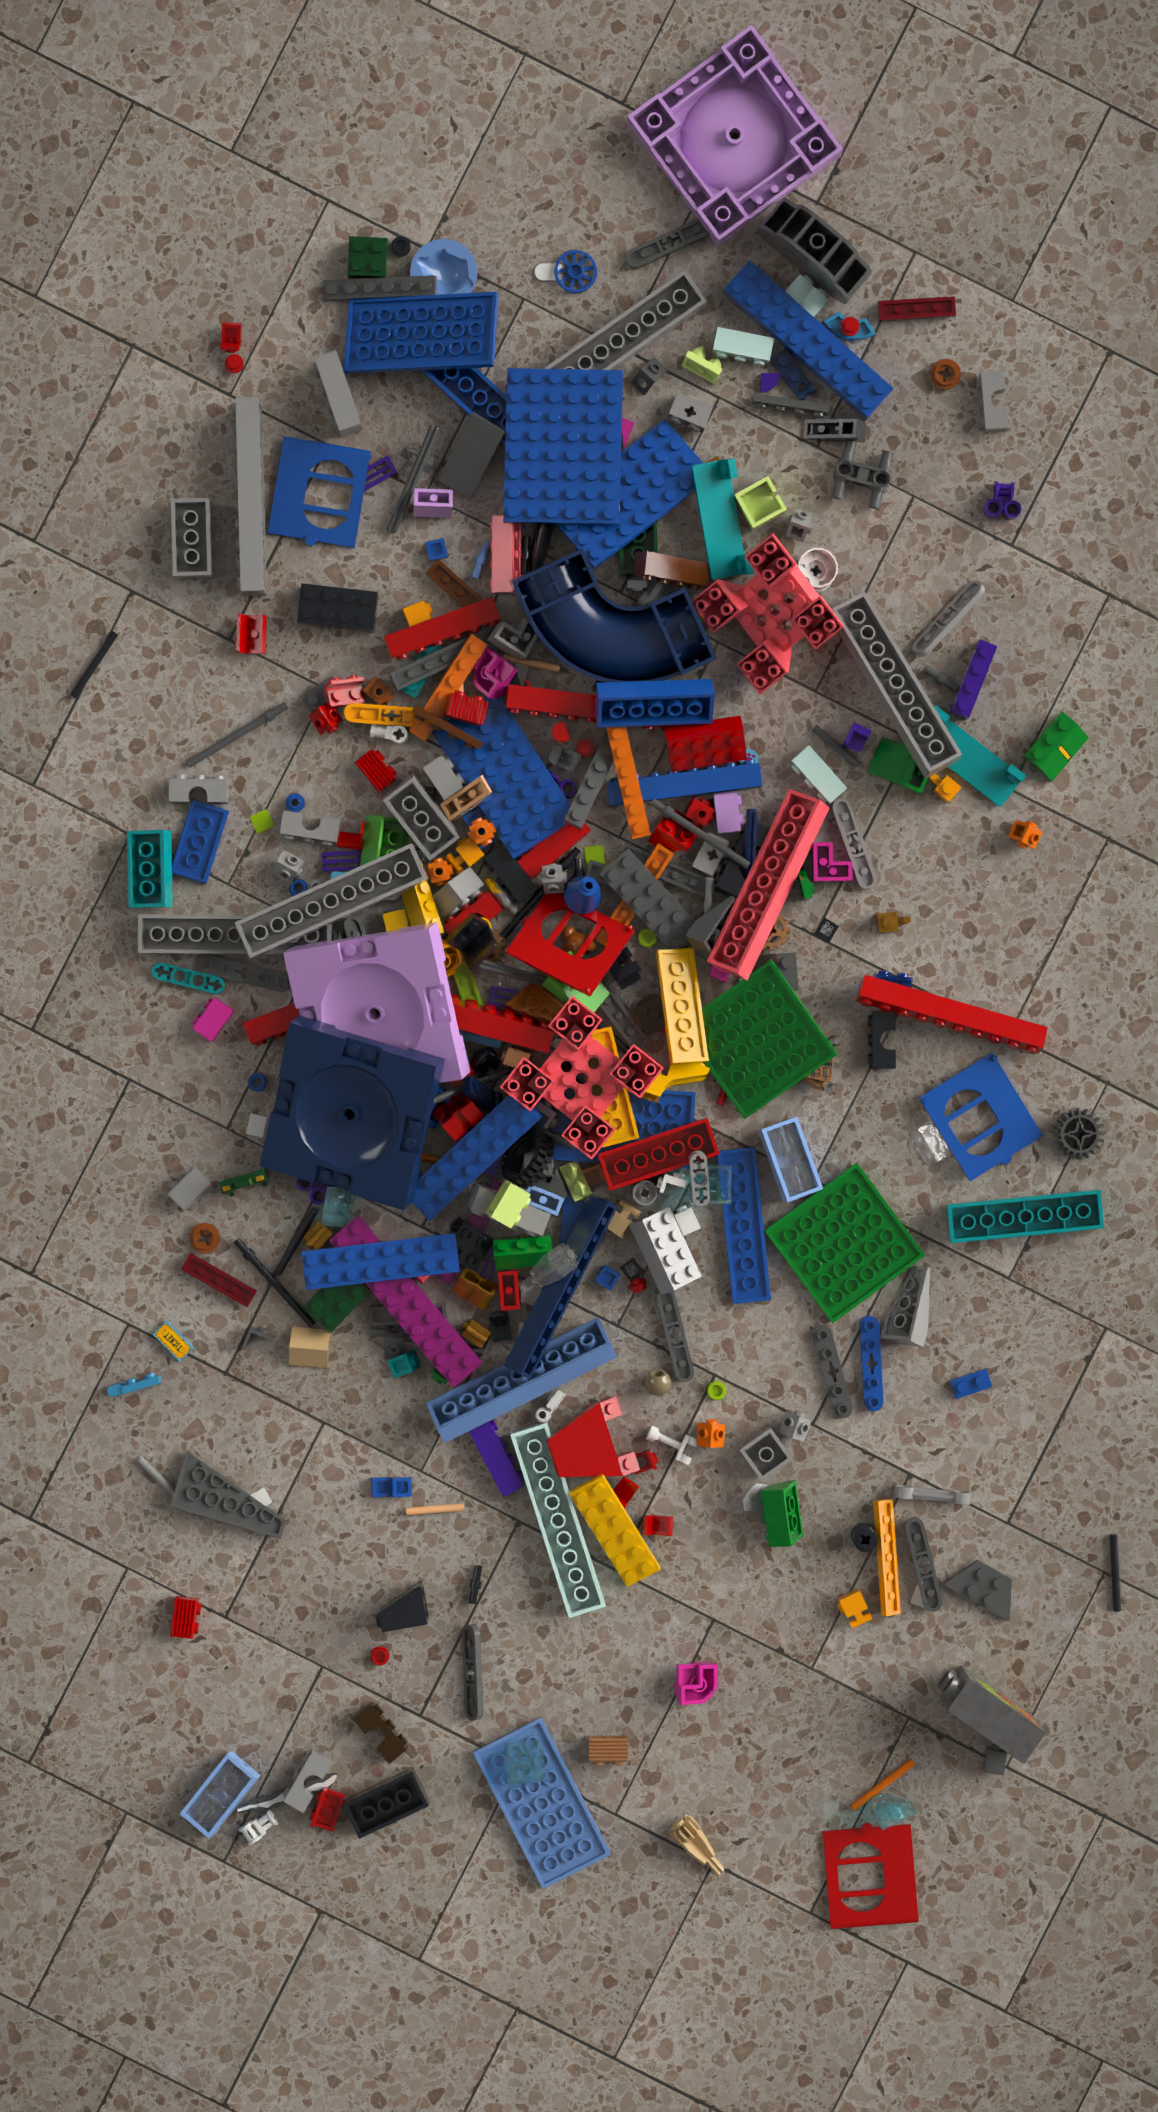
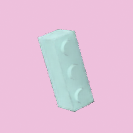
M717 327L713 353L719 358L726 359L729 356L734 357L735 361L738 362L749 360L754 361L753 364L765 366L770 361L774 338Z
M809 745L791 761L793 764L791 768L796 774L799 775L801 773L805 777V784L810 789L814 788L818 792L817 797L823 803L827 802L830 804L847 789Z

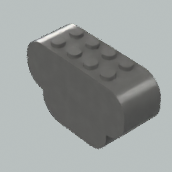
M782 198L758 227L759 235L772 248L834 299L843 304H847L872 273L871 268L858 256V251L847 239L809 208L803 205L797 206L787 198Z

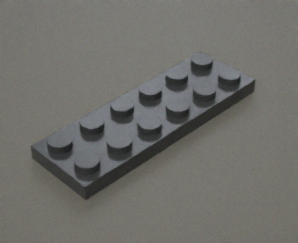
M628 847L599 872L603 879L668 949H683L690 943L685 935L695 920Z

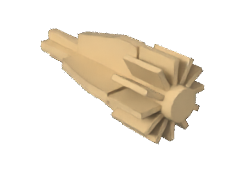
M686 1814L684 1818H678L668 1832L672 1839L679 1846L682 1845L685 1851L701 1864H707L716 1875L723 1872L724 1867L715 1858L714 1850L701 1831L700 1825L690 1814Z

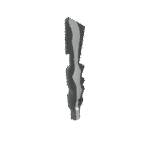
M331 1773L325 1775L323 1779L318 1777L305 1781L307 1785L304 1786L314 1795L318 1794V1791L322 1792L324 1787L331 1788L337 1774ZM286 1788L277 1790L269 1796L264 1797V1795L249 1800L246 1804L237 1806L238 1814L246 1811L257 1813L261 1809L270 1810L272 1807L278 1808L282 1803H285L283 1793Z

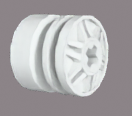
M823 548L807 550L797 562L798 568L817 593L825 591L832 584L838 573V563L835 556ZM813 569H817L816 573H819L817 576H813Z

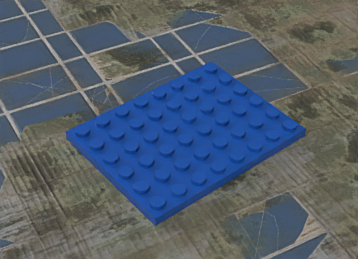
M507 368L503 523L619 525L623 370Z

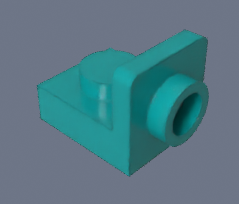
M415 1350L387 1360L393 1378L411 1373L421 1367L420 1359Z

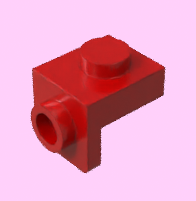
M222 322L220 349L225 350L227 353H235L241 348L242 323Z
M654 1514L645 1516L642 1522L643 1534L672 1536L673 1516Z

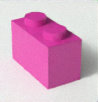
M217 997L213 1000L210 998L204 1006L205 1012L202 1016L198 1014L193 1021L195 1026L192 1028L211 1042H214L235 1012V1010Z

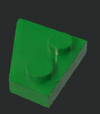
M802 865L797 879L802 900L812 898L815 890L813 882H809Z

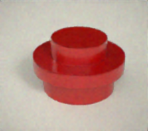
M846 317L840 324L841 332L846 336L856 335L860 328L858 320L854 317Z
M231 354L225 359L224 365L228 372L236 374L243 369L244 361L241 356Z
M582 739L577 743L576 753L582 755L581 758H589L594 754L595 746L592 741Z
M636 1277L630 1281L631 1284L628 1286L629 1290L636 1294L647 1288V1281L645 1278Z
M377 1646L371 1651L370 1659L375 1665L382 1666L388 1662L389 1652L385 1647Z

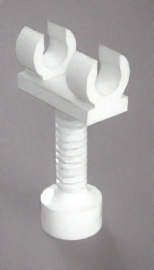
M654 1426L650 1427L646 1436V1440L650 1442L658 1440L678 1449L675 1459L687 1465L690 1464L692 1458L682 1454L686 1444L697 1447V1439L685 1434L683 1441L679 1443V1441L660 1434L659 1428Z

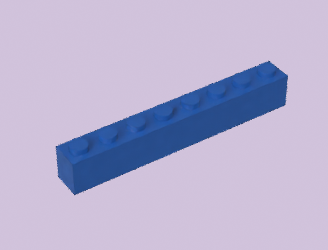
M755 760L743 761L744 765L736 766V762L724 764L725 767L717 768V765L705 766L706 770L698 771V768L687 769V772L683 773L667 771L668 775H660V772L649 773V777L641 778V775H637L643 802H649L654 799L664 800L762 787L760 763H755ZM618 777L611 778L610 782H607L609 805H624Z

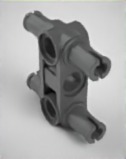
M846 441L842 457H839L833 476L835 483L831 497L842 500L846 484L859 485L872 490L868 507L879 510L883 493L887 492L892 474L890 466L894 453L883 450L879 467H873L854 462L853 456L857 443ZM846 466L849 469V473L846 475L841 474L839 467ZM884 476L886 483L878 484L876 477Z

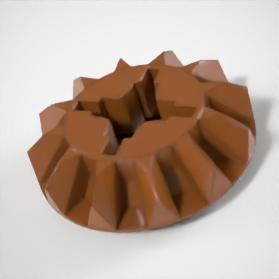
M941 359L931 368V380L936 387L942 390L951 389L960 381V367L951 359ZM946 367H948V374H951V377H947L945 382H943V376L938 373H943Z
M200 1223L191 1230L189 1241L197 1252L209 1253L219 1245L220 1234L213 1224ZM201 1231L202 1233L204 1232L205 1235L212 1233V1235L208 1238V1243H206L205 1241H200L198 1243V1240H200V1238L202 1237Z

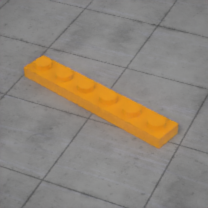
M887 1498L873 1501L875 1533L878 1539L876 1547L881 1616L901 1614L893 1499Z

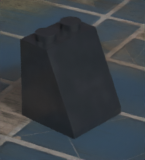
M423 1581L417 1582L380 1608L376 1616L377 1627H381L382 1632L428 1624L429 1614Z

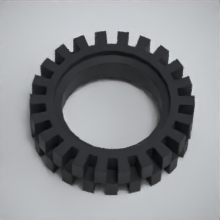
M530 1128L510 1146V1151L506 1150L505 1154L507 1157L503 1158L502 1161L505 1164L501 1167L503 1169V1178L522 1189L533 1187L534 1182L537 1184L539 1176L543 1178L545 1175L543 1171H548L549 1167L547 1164L552 1162L550 1157L554 1156L552 1151L554 1149V1145H552L554 1143L553 1140L539 1130ZM536 1146L530 1163L520 1172L524 1154Z

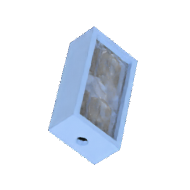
M792 1117L757 1130L783 1202H790L823 1189L797 1117Z
M231 1751L222 1759L181 1811L180 1815L206 1837L211 1838L261 1775Z

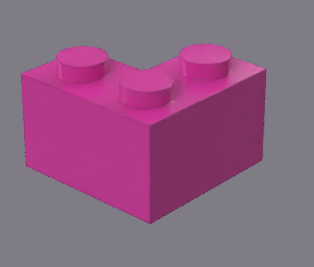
M813 842L812 882H851L852 861H833V842Z

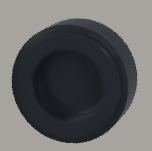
M399 236L392 241L391 247L395 255L404 257L409 254L411 244L406 237Z

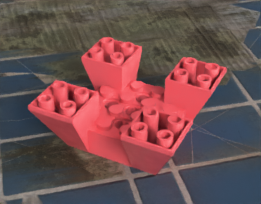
M774 533L745 556V559L757 573L745 585L742 586L718 579L692 600L696 612L712 633H715L736 618L756 644L757 648L738 662L737 666L759 694H762L789 672L792 647L806 637L816 650L845 627L823 597L816 592L803 575L797 563Z
M571 996L548 1025L562 1039L561 1043L540 1069L523 1057L500 1088L529 1111L543 1097L572 1120L561 1136L592 1160L616 1130L601 1118L606 1109L623 1088L641 1098L664 1067L634 1044L620 1060L591 1037L603 1019L575 997ZM591 1058L599 1061V1066L596 1069H591L588 1066V1061ZM565 1061L570 1062L572 1065V1069L569 1072H564L561 1069V1064ZM580 1073L587 1076V1082L584 1084H579L576 1081V1076ZM598 1085L602 1088L600 1096H594L591 1093L593 1086ZM571 1088L575 1091L573 1099L565 1098L564 1091Z

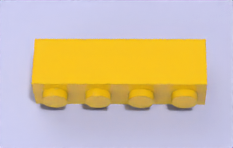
M428 881L401 892L411 926L438 922L440 935L444 933Z

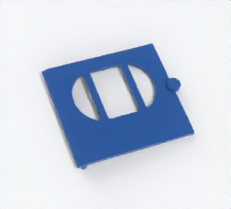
M284 436L268 533L305 539L306 544L309 546L315 545L316 542H323L355 548L371 451ZM335 460L346 465L354 477L351 479L311 472V469L322 461ZM308 478L353 485L349 511L305 504ZM304 511L343 516L347 519L335 528L323 529L310 523Z
M993 1052L919 1098L969 1182L999 1163L1009 1164L1013 1154L1043 1136ZM962 1090H974L981 1094L976 1099L945 1117L946 1104L955 1093ZM986 1100L998 1123L964 1145H961L949 1126V1122ZM1002 1129V1138L999 1145L989 1154L977 1156L966 1152L973 1145L997 1130Z

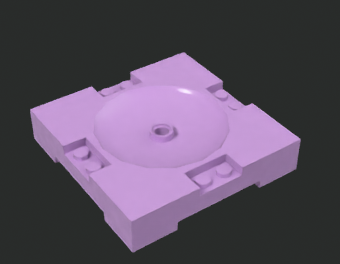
M752 25L723 45L718 52L660 94L658 93L627 116V125L660 170H663L696 219L698 218L706 231L709 232L710 238L717 247L764 214V211L791 191L802 186L840 158L843 151L839 142L822 119L818 118L778 64L774 58L775 55ZM737 133L740 137L734 140L730 137V134ZM706 216H709L710 218L713 219V221H714V223H715V228L713 227V225L710 223V221L708 220V218H707Z
M438 922L334 941L327 940L297 945L283 952L296 1009L299 1008L301 1016L336 1026L335 1029L405 1050L411 1048L444 1058L440 1083L461 1080L470 1073L463 1036L459 1034L444 965L446 958ZM374 1009L380 1012V1016L375 1013Z

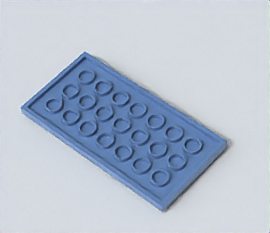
M542 1717L473 1751L542 1889L611 1855Z

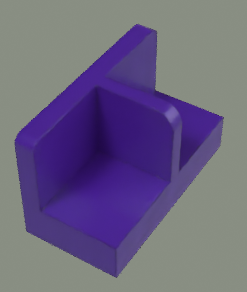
M854 722L842 747H848L856 752H860L871 730Z

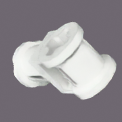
M372 724L370 738L378 737L394 741L397 744H404L408 741L409 733L402 726L394 727ZM401 730V732L404 734V737H400V740H398V737L395 736V733H399V731Z
M268 1810L267 1814L260 1819L256 1817L248 1821L238 1831L243 1833L248 1841V1846L262 1838L266 1834L267 1829L273 1825L277 1826L279 1822L275 1814Z

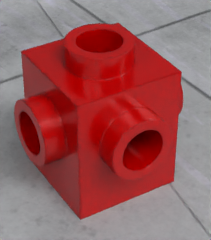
M327 703L318 707L308 716L320 735L326 732L332 734L339 729L338 725L343 721L336 708L328 709Z
M692 796L684 814L691 818V823L697 826L701 824L706 826L708 822L711 823L714 819L715 809L711 805V801L703 797L700 800Z

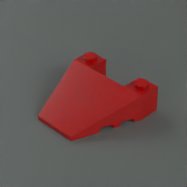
M607 1397L591 1403L583 1412L576 1415L572 1421L546 1440L558 1477H597L601 1474L604 1477L625 1476L640 1470L635 1452H624L616 1455L606 1424L607 1420L622 1415L617 1397Z

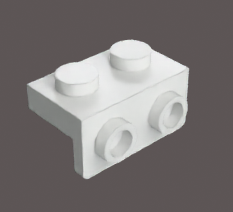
M672 1172V1175L664 1173L663 1177L659 1176L656 1187L659 1188V1193L663 1194L666 1183L685 1188L687 1180L683 1179L684 1175Z

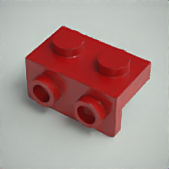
M237 614V634L235 640L237 653L266 654V615Z
M324 1787L322 1792L318 1791L315 1800L318 1806L316 1810L312 1809L309 1820L312 1823L310 1827L314 1828V1826L333 1832L346 1794Z

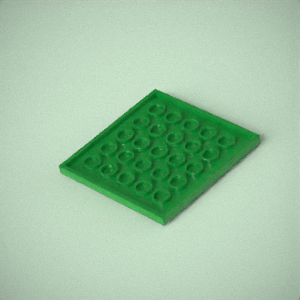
M772 959L751 973L748 980L743 979L702 1008L709 1061L704 1063L710 1068L711 1073L744 1119L838 1055L833 1045Z
M855 1163L825 1185L822 1190L814 1193L764 1230L832 1323L836 1322L925 1256L858 1163Z

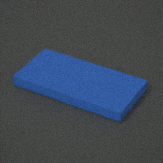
M192 799L172 862L173 874L207 884L229 815L228 810Z

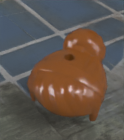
M570 925L565 926L560 933L564 941L563 951L567 953L572 951L575 955L588 938V935L576 932L575 927ZM594 940L586 951L587 955H589L590 951L596 950Z

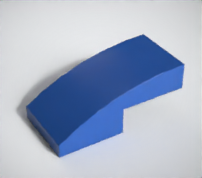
M371 1477V1497H412V1477Z

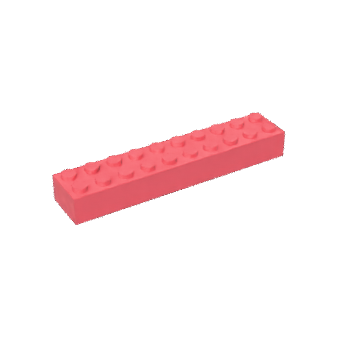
M791 789L788 790L707 959V962L716 969L748 980L828 813L829 807L821 800Z

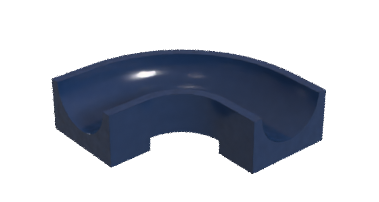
M583 548L572 551L549 564L509 580L524 616L540 642L561 662L591 678L604 682L664 681L678 675H683L717 659L685 587L677 588L639 606L626 607L619 605L606 597L599 588Z

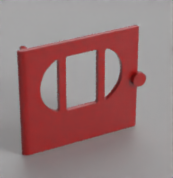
M545 894L531 916H526L522 920L523 927L505 953L575 990L591 996L635 930L632 929L631 925L625 926L596 910L587 914L580 913L578 915L595 923L596 926L577 954L573 956L552 944L575 912L568 908L563 894ZM568 910L548 940H545L541 932L544 920L556 911ZM604 929L608 937L605 949L596 957L581 959L600 930Z
M866 1822L862 1824L861 1828L823 1831L830 1914L829 1924L831 1929L919 1922L911 1824L872 1827L870 1823ZM856 1842L871 1844L881 1853L879 1856L838 1858V1855L846 1846ZM883 1862L884 1888L839 1891L838 1865ZM885 1895L878 1906L868 1911L853 1910L841 1900L848 1897Z

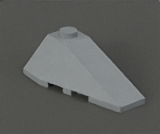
M912 1266L902 1285V1293L899 1298L895 1299L893 1302L895 1306L891 1314H887L884 1320L880 1338L908 1346L924 1347L928 1332L930 1268Z

